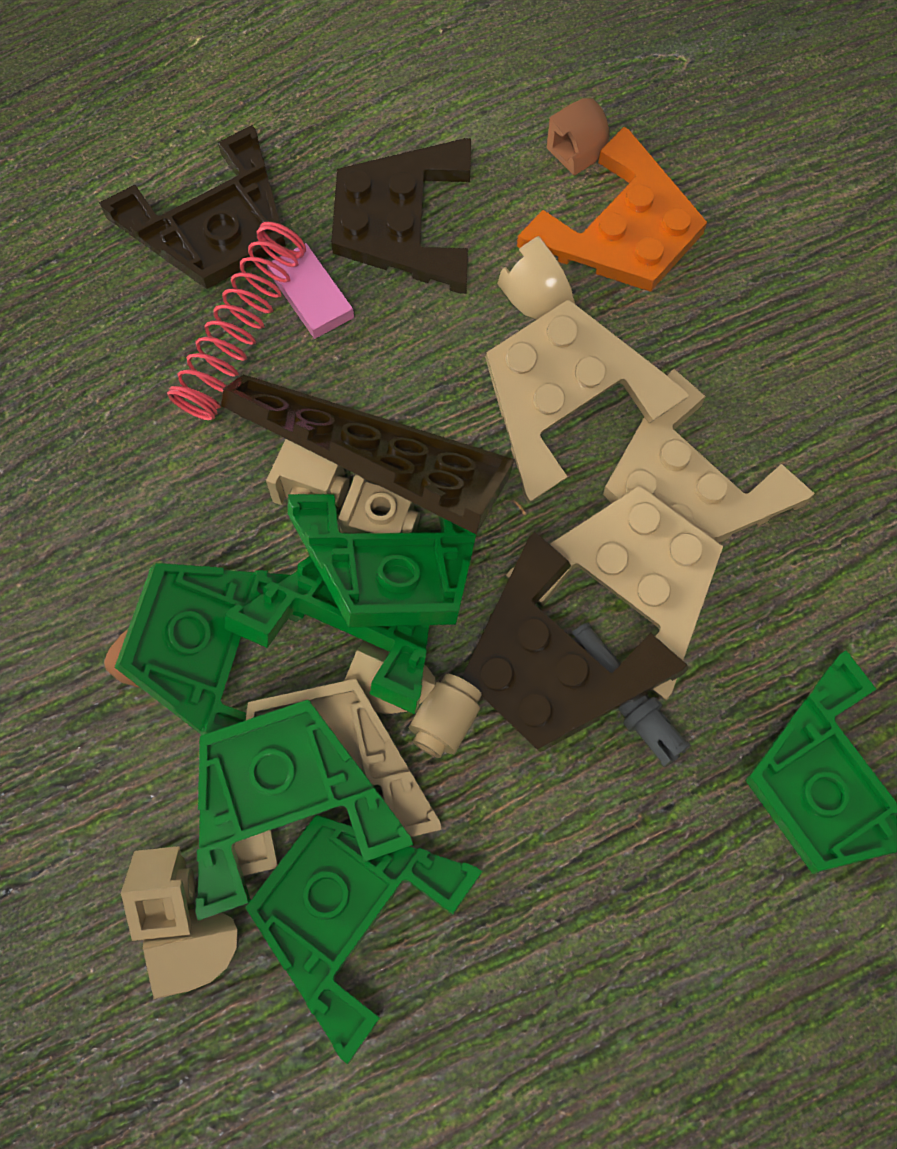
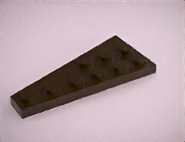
M244 374L223 388L222 407L474 534L478 533L507 483L515 460Z

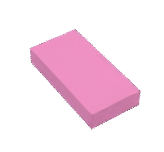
M305 243L306 252L302 258L297 259L299 264L297 267H288L277 260L271 261L283 268L290 277V281L285 283L273 280L310 334L316 339L353 319L354 312L352 306L307 243ZM280 256L281 259L287 262L295 263L291 258ZM267 265L268 271L281 278H286L281 272Z

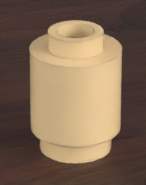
M445 674L441 682H435V687L422 702L408 727L416 735L412 742L424 752L437 758H441L443 752L455 754L480 711L477 703L482 696L481 692L464 679L452 674Z

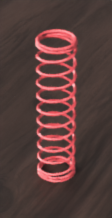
M271 221L263 222L260 225V228L257 230L258 241L248 246L250 257L243 258L240 261L242 273L234 274L231 277L233 289H227L222 293L225 304L218 305L213 309L216 321H210L204 325L208 337L198 338L195 342L199 353L189 354L186 357L187 364L191 370L180 371L177 375L182 386H171L167 392L169 399L175 405L195 417L213 420L218 414L217 409L221 408V406L212 397L189 388L183 381L182 375H196L207 385L220 392H223V388L227 385L215 377L197 371L191 363L193 357L204 358L213 367L229 376H239L237 370L230 364L205 354L200 347V343L202 341L213 342L229 356L241 361L247 360L246 354L241 349L224 340L214 338L209 331V327L214 324L220 325L239 341L249 345L256 344L255 338L244 329L221 321L218 311L222 308L229 309L234 316L245 324L256 329L265 328L263 321L259 317L243 308L230 305L226 296L231 292L237 293L242 300L256 310L268 314L273 312L272 306L260 296L243 289H238L235 284L237 277H245L257 290L270 297L279 298L282 296L280 289L267 279L252 273H246L244 269L246 261H253L261 271L279 282L285 283L290 281L289 274L283 268L269 260L254 257L252 249L256 245H261L273 259L288 267H297L299 265L297 259L302 258L306 252L303 240L291 229L279 223ZM265 230H272L284 235L300 251L289 250L279 245L267 235ZM268 247L284 257L291 258L295 263L281 259L269 250ZM259 262L275 268L276 270L281 272L286 278H281L279 276L274 275L266 268H264ZM252 279L258 280L268 285L269 287L274 289L278 294L267 291L266 289L259 286ZM244 295L250 296L258 300L259 302L264 304L268 309L258 306L257 304L250 301ZM238 312H241V313H243V314L249 316L250 318H252V319H254L256 322H258L260 325L255 324V323H253V322L247 320L246 318H244L243 316H241ZM231 329L240 332L244 336L248 337L250 340L241 337L240 335L233 332ZM224 346H226V347H228V348L234 350L235 352H237V353L240 354L241 356H239V355H237V354L231 352L230 350H228V349L225 348ZM180 396H182V397H184V398H186V399H188V400H191L192 402H194V403H196L197 405L201 406V407H202L203 409H205V410H202V409H200V408H198V407H196V406L190 404L189 402L185 401V400H184L183 398H181Z

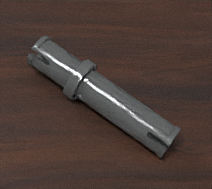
M589 623L579 626L572 632L575 636L572 639L610 673H613L620 666L619 660L593 631ZM645 695L631 704L628 702L617 708L626 718L623 722L624 726L629 732L635 730L661 761L663 767L669 766L680 757L681 752L685 753L692 746L660 711L663 705L657 697L650 699L648 695Z

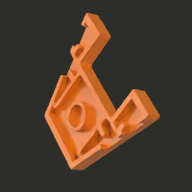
M623 127L602 148L598 163L627 181L629 184L583 233H577L542 210L518 235L517 247L520 249L523 245L539 236L552 254L559 257L558 262L567 265L570 261H575L596 268L597 275L651 292L704 234L707 221L631 131Z

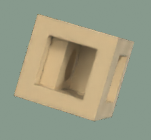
M285 439L266 479L272 501L280 505L283 504L288 494H334L335 505L340 507L346 498L349 488V479L345 477L343 467Z
M355 474L338 521L341 533H416L420 512L414 511V503L379 485L368 483L365 479ZM376 510L386 513V515L377 516L373 512Z
M180 846L134 851L121 890L132 941L190 935L192 925L187 904L193 903L195 899V879L193 870L186 868V861L181 855Z

